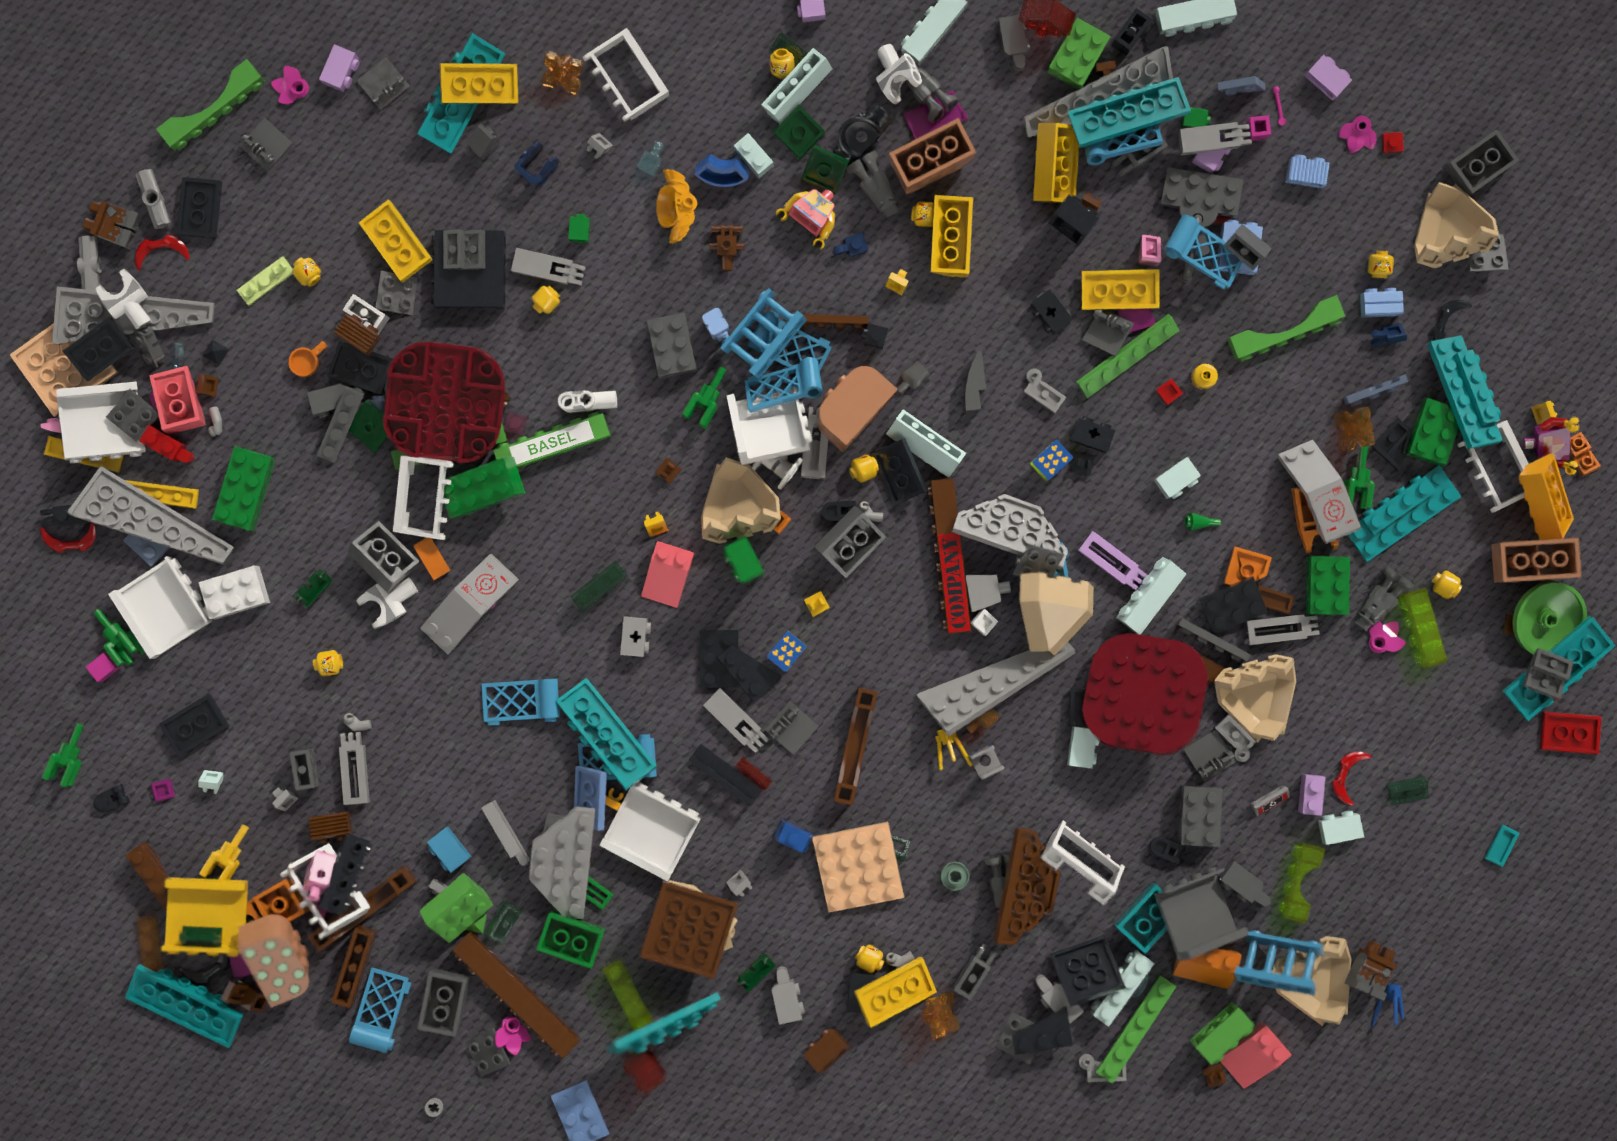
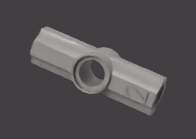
M153 170L139 171L135 175L142 192V200L147 206L154 228L168 227L171 221ZM153 195H156V201L154 203H150V198Z
M82 236L79 237L80 258L77 260L82 289L96 291V287L100 285L99 274L102 272L99 270L101 260L98 257L97 237Z

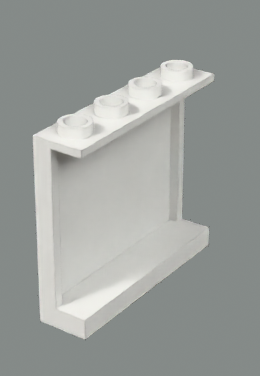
M137 382L56 389L65 461L69 460L70 463H79L85 458H90V461L102 460V457L110 456V459L122 458L124 454H130V457L142 456V452L146 450L144 444L139 442V440L135 442L106 418L108 413L129 389L137 394Z
M793 387L789 393H797L799 388ZM776 392L771 399H776L781 394ZM734 394L727 395L741 465L810 450L809 442L812 441L810 430L806 431L805 429L809 426L807 417L802 416V413H805L803 401L799 402L797 399L750 413L747 399L736 401ZM757 397L753 405L759 404L763 399Z
M168 556L165 557L163 562L120 590H114L108 594L149 659H155L212 622V619H209L206 606L203 607L200 602L202 600L200 594L196 590H192L190 586L191 580L180 571V563L176 558Z
M637 782V784L629 789L600 846L668 881L701 818L698 817V812L690 808L686 811L681 808V803L673 799L669 802L664 799V794L656 790L652 793L647 790V785Z

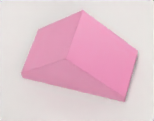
M1142 235L1138 264L1157 266L1161 262V237Z

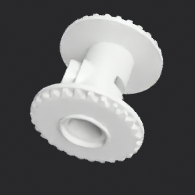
M785 455L755 462L752 469L755 471L762 463L783 479L778 486V489L781 490L796 473L803 460L799 458L793 465L788 461V456Z

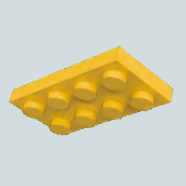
M439 64L441 103H518L517 64Z
M389 199L359 222L402 283L433 260Z
M1159 269L1082 271V310L1159 308Z
M918 957L854 991L868 1026L873 1027L937 993L924 959Z

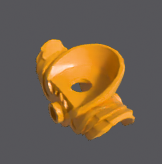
M666 169L663 170L667 185L659 190L656 211L660 225L664 228L672 227L669 243L674 244L681 241L687 235L689 226L694 222V210L697 206V200L689 191V185L685 182V176L675 170Z

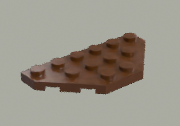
M1015 827L993 940L995 943L1014 945L1019 941L1018 938L1022 934L1029 932L1045 914L1049 915L1054 909L1060 871L1041 858L1045 846L1040 842L1037 832L1032 829Z

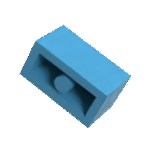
M449 827L444 828L427 842L429 844V851L434 856L437 855L440 858V865L445 871L449 870L450 873L471 858V855Z

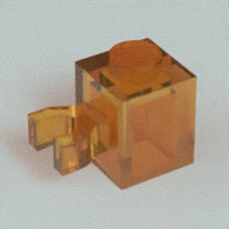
M991 708L971 721L965 728L970 733H973L980 725L987 730L1001 716Z

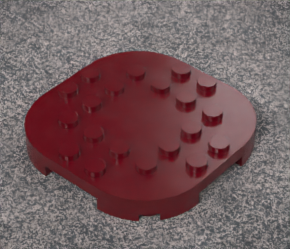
M423 341L407 346L394 357L387 374L388 383L383 423L388 438H390L399 451L416 458L422 457L468 463L480 459L494 447L501 432L506 384L502 368L493 356L482 349L472 346Z
M1132 633L1112 637L1100 646L1091 663L1083 702V715L1087 727L1099 742L1116 749V747L1147 752L1154 754V756H1168L1178 753L1181 749L1192 743L1200 728L1206 688H1208V674L1205 663L1194 648L1180 641Z

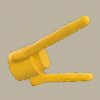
M943 729L938 730V736H935L937 741L939 770L943 769L941 742L943 745L947 744L952 761H956L951 745L954 740L969 766H972V762L958 739L956 732L948 736Z

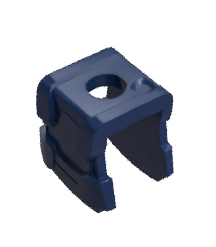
M536 142L528 151H524L519 157L520 160L514 166L524 178L538 187L548 181L547 176L556 170L560 162L557 157H552L535 177L526 169L529 163L544 148L541 142Z

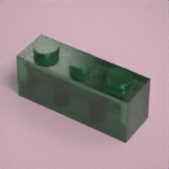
M615 560L570 597L580 610L584 612L629 577V575L618 561Z

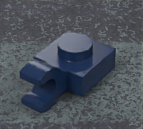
M863 232L844 238L846 244L837 245L833 249L835 256L849 252L850 257L869 251Z
M1401 323L1382 326L1381 331L1375 330L1371 332L1373 339L1370 341L1373 347L1381 345L1384 341L1387 344L1407 341V334Z

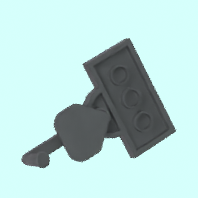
M1168 167L1161 206L1179 209L1180 218L1182 215L1192 216L1199 222V225L1208 230L1215 222L1217 215L1237 218L1244 180ZM1199 232L1197 236L1199 244L1207 243L1205 235ZM1208 245L1200 247L1202 256L1210 253ZM1196 248L1190 249L1187 255L1193 260L1198 256ZM1185 262L1184 272L1181 274V280L1185 283L1192 280L1194 268L1187 262Z

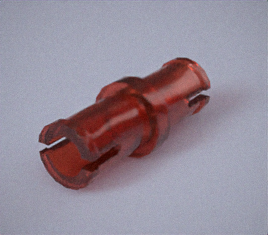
M744 757L735 765V767L748 776L750 781H755L764 790L773 781L759 771L760 768L758 766H753Z

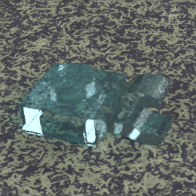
M656 141L651 152L645 150L636 167L654 177L663 161L658 157L664 148L663 144Z

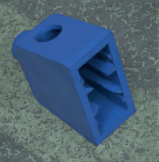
M781 819L773 837L778 842L804 853L807 852L814 834Z

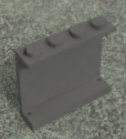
M1215 867L1204 870V875L1201 872L1191 875V880L1187 881L1186 878L1175 882L1176 886L1172 887V884L1161 887L1160 892L1155 893L1179 961L1194 958L1249 935L1246 927L1236 929L1217 878L1220 872L1225 871L1224 868L1218 870Z

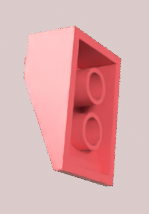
M188 366L149 375L161 428L165 433L170 435L206 425Z
M657 541L641 596L678 608L695 553Z
M1261 1022L1248 1036L1242 1038L1234 1049L1228 1050L1220 1062L1245 1089L1280 1066L1291 1056V1053L1268 1026Z

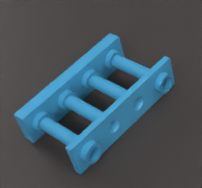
M769 288L759 295L758 302L733 333L723 340L721 349L727 355L732 350L750 364L751 369L749 372L757 379L761 378L807 321L799 311L791 314L774 301L775 294ZM767 305L787 320V324L783 329L777 328L761 315ZM755 320L775 335V339L771 344L765 343L749 330V327ZM743 335L763 350V354L759 359H754L737 345V342Z
M1255 930L1248 931L1249 935H1246L1245 939L1250 945L1245 966H1236L1234 974L1237 981L1315 996L1316 986L1310 978L1315 956H1324L1321 944L1316 941L1304 942L1265 935ZM1258 944L1269 946L1265 966L1261 971L1252 968ZM1277 948L1288 950L1284 971L1281 975L1271 972ZM1296 951L1308 953L1303 977L1300 978L1291 976Z

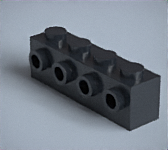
M346 832L333 864L328 886L317 906L319 908L342 915L343 911H347L350 903L347 899L350 893H354L357 882H355L356 876L362 873L364 867L362 863L363 858L368 856L371 850L369 840Z

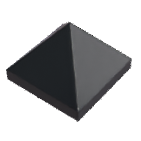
M212 340L203 356L219 366L229 349Z

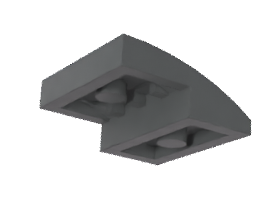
M459 229L443 231L444 269H485L484 230L464 231Z
M1537 648L1528 666L1522 687L1556 700L1561 699L1564 683L1570 678L1573 661Z

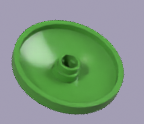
M1547 581L1535 585L1522 596L1514 611L1513 632L1517 642L1523 649L1533 655L1537 648L1549 651L1587 618L1585 602L1577 590L1562 582Z

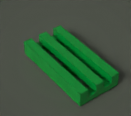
M588 876V881L607 894L608 897H604L587 884V890L604 902L603 904L599 903L587 893L586 899L603 910L614 894Z

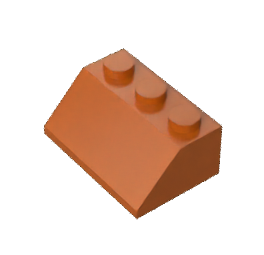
M1218 947L1187 960L1179 961L1177 957L1172 975L1229 989L1235 978L1236 966L1239 967L1242 955L1237 951Z

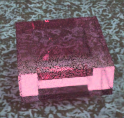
M508 412L504 430L523 435L528 417Z

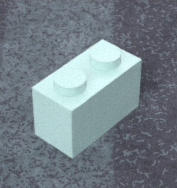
M749 133L734 145V150L758 178H761L774 167L773 161Z
M1186 457L1157 477L1154 482L1167 499L1170 497L1175 499L1183 493L1181 489L1186 486L1190 488L1198 483L1197 478L1201 475L1189 458Z
M1072 726L1067 765L1092 769V765L1096 764L1097 753H1094L1095 745L1098 746L1099 741L1088 728Z
M1353 811L1341 812L1342 816L1334 817V814L1322 816L1323 820H1318L1322 843L1328 845L1363 838L1364 833L1360 814L1353 813Z

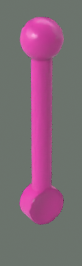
M1275 86L1272 91L1275 93L1279 115L1278 124L1283 126L1286 120L1283 118L1281 110L1280 88Z

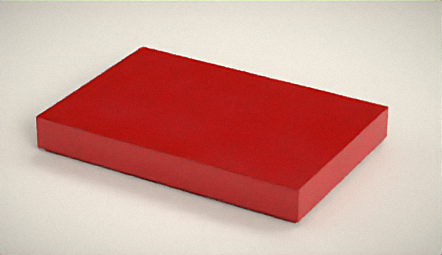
M1543 711L1540 750L1599 755L1602 716Z

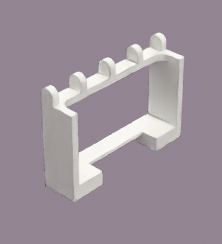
M627 28L582 57L584 61L591 58L597 66L592 71L593 75L595 76L601 72L607 81V84L602 89L607 91L611 88L617 96L618 100L613 102L614 107L620 104L623 105L628 113L622 117L624 122L629 119L633 120L670 96L664 83ZM625 40L659 92L632 111L597 60L598 56Z
M1502 421L1497 424L1503 442L1507 443L1522 472L1529 463L1508 421ZM1464 440L1458 443L1459 447L1466 446ZM1468 450L1471 457L1465 460L1467 463L1474 461L1480 473L1474 476L1475 480L1483 479L1488 489L1487 492L1483 493V496L1491 495L1495 506L1490 509L1492 513L1524 498V492L1501 503L1475 450Z
M401 455L393 532L445 540L444 533H440V523H447V518L441 517L443 503H449V499H445L443 496L445 484H451V480L445 479L447 467H453L451 461ZM415 462L440 466L433 531L408 527L410 512H406L409 478L410 475H414Z
M1062 820L1058 828L1051 835L1041 858L1056 870L1065 861L1094 883L1088 894L1104 905L1116 892L1125 866L1122 864L1119 866L1110 859L1111 856L1109 854H1103L1095 848L1096 844L1087 842L1079 836L1080 832H1074ZM1061 834L1068 837L1112 870L1113 876L1109 882L1105 881L1057 845Z
M329 843L317 849L321 852L336 855ZM314 851L288 865L287 870L280 873L282 878L289 875L294 883L289 890L294 892L298 889L304 899L299 906L304 908L308 905L315 916L309 922L311 925L316 922L320 924L324 932L318 936L320 939H323L365 915L370 906L360 891L357 893L354 891V893L349 894L348 898L356 911L327 926L313 902L307 899V893L302 890L303 886L294 873L310 862L316 852Z

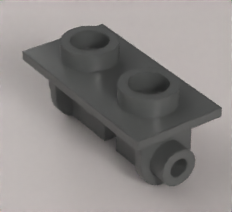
M146 326L142 328L143 332L134 330L135 342L144 353L142 354L144 361L148 365L157 368V363L165 361V355L159 344L152 346L153 343L158 341L153 329Z

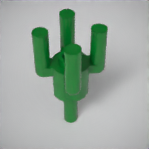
M720 366L710 385L703 384L699 393L694 392L682 412V417L689 420L697 406L705 411L698 424L704 429L707 428L717 410L716 400L720 392L716 388L726 372L725 368Z
M1360 446L1357 468H1351L1350 479L1344 480L1343 483L1352 505L1354 492H1360L1359 509L1366 510L1367 508H1372L1375 483L1369 481L1371 470L1365 468L1368 446Z
M100 609L93 613L105 628L102 635L108 643L104 644L103 648L117 667L122 666L124 662L128 667L134 663L124 648L131 655L136 653L137 649L141 654L145 653L131 630L125 633L118 623L111 624Z
M77 723L69 743L62 742L59 752L50 755L41 778L45 780L55 779L59 767L66 770L59 785L64 787L68 785L73 786L82 764L81 760L77 759L81 749L76 745L84 728L83 724Z

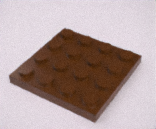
M663 880L639 956L715 979L738 903Z

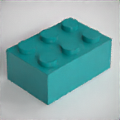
M1154 882L1146 888L1114 923L1144 953L1167 931L1155 897V893L1160 892L1161 888Z

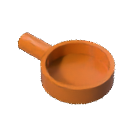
M322 341L312 350L308 348L294 350L288 362L291 371L301 377L313 375L319 366L317 355L328 347L327 344Z

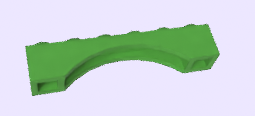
M246 59L231 71L230 79L224 92L210 107L191 116L171 117L156 128V130L170 148L174 151L176 149L181 150L187 145L189 139L200 136L202 129L206 126L214 125L217 122L216 118L231 112L233 105L237 102H244L251 91H258L263 86L262 83L265 80Z
M1335 295L1315 304L1307 318L1291 330L1275 334H1263L1247 330L1229 337L1227 341L1235 360L1241 359L1243 362L1252 358L1251 354L1258 352L1261 355L1270 351L1269 347L1276 345L1278 348L1288 344L1287 340L1294 338L1295 341L1306 337V332L1312 331V334L1324 330L1322 327L1329 324L1330 327L1341 323L1340 319L1344 318L1345 314L1338 296Z

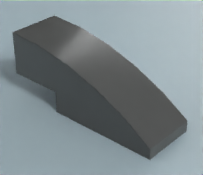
M982 351L977 352L967 375L964 393L965 412L981 410L979 392L986 390Z

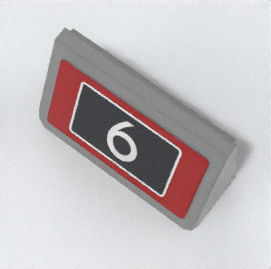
M1280 786L1251 803L1256 816L1290 798L1289 789L1286 786Z

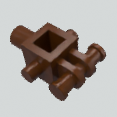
M712 225L711 233H721V235H717V243H710V250L717 251V257H721V271H733V258H737V251H744V243H737V236H733V234L743 235V225Z

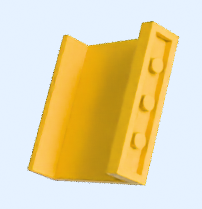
M195 878L166 879L165 888H168L165 945L162 946L161 951H167V954H179V951H187L188 955H199V952H207L209 956H217L219 953H227V956H239V926L246 924L248 881ZM182 926L222 927L221 947L181 946L182 941L179 940L180 933H182Z

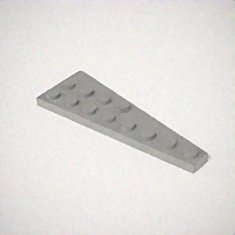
M1162 47L1025 116L1024 122L1027 136L1037 135L1038 123L1071 125L1068 111L1089 105L1093 101L1106 100L1112 95L1119 96L1132 89L1144 88L1151 83L1157 84L1173 79L1168 47Z
M57 287L53 344L75 342L109 316L125 335L134 334V330L143 331L142 328L137 330L126 314L115 319L102 303L97 291ZM109 292L111 295L119 294V293ZM148 296V298L139 303L151 319V322L146 326H149L153 331L207 324L214 321L215 303Z
M100 466L67 511L71 516L220 564H224L234 550V547L102 466Z
M1067 642L1055 656L1050 651L1030 652L1028 650L917 694V698L949 736L1074 655L1075 649Z

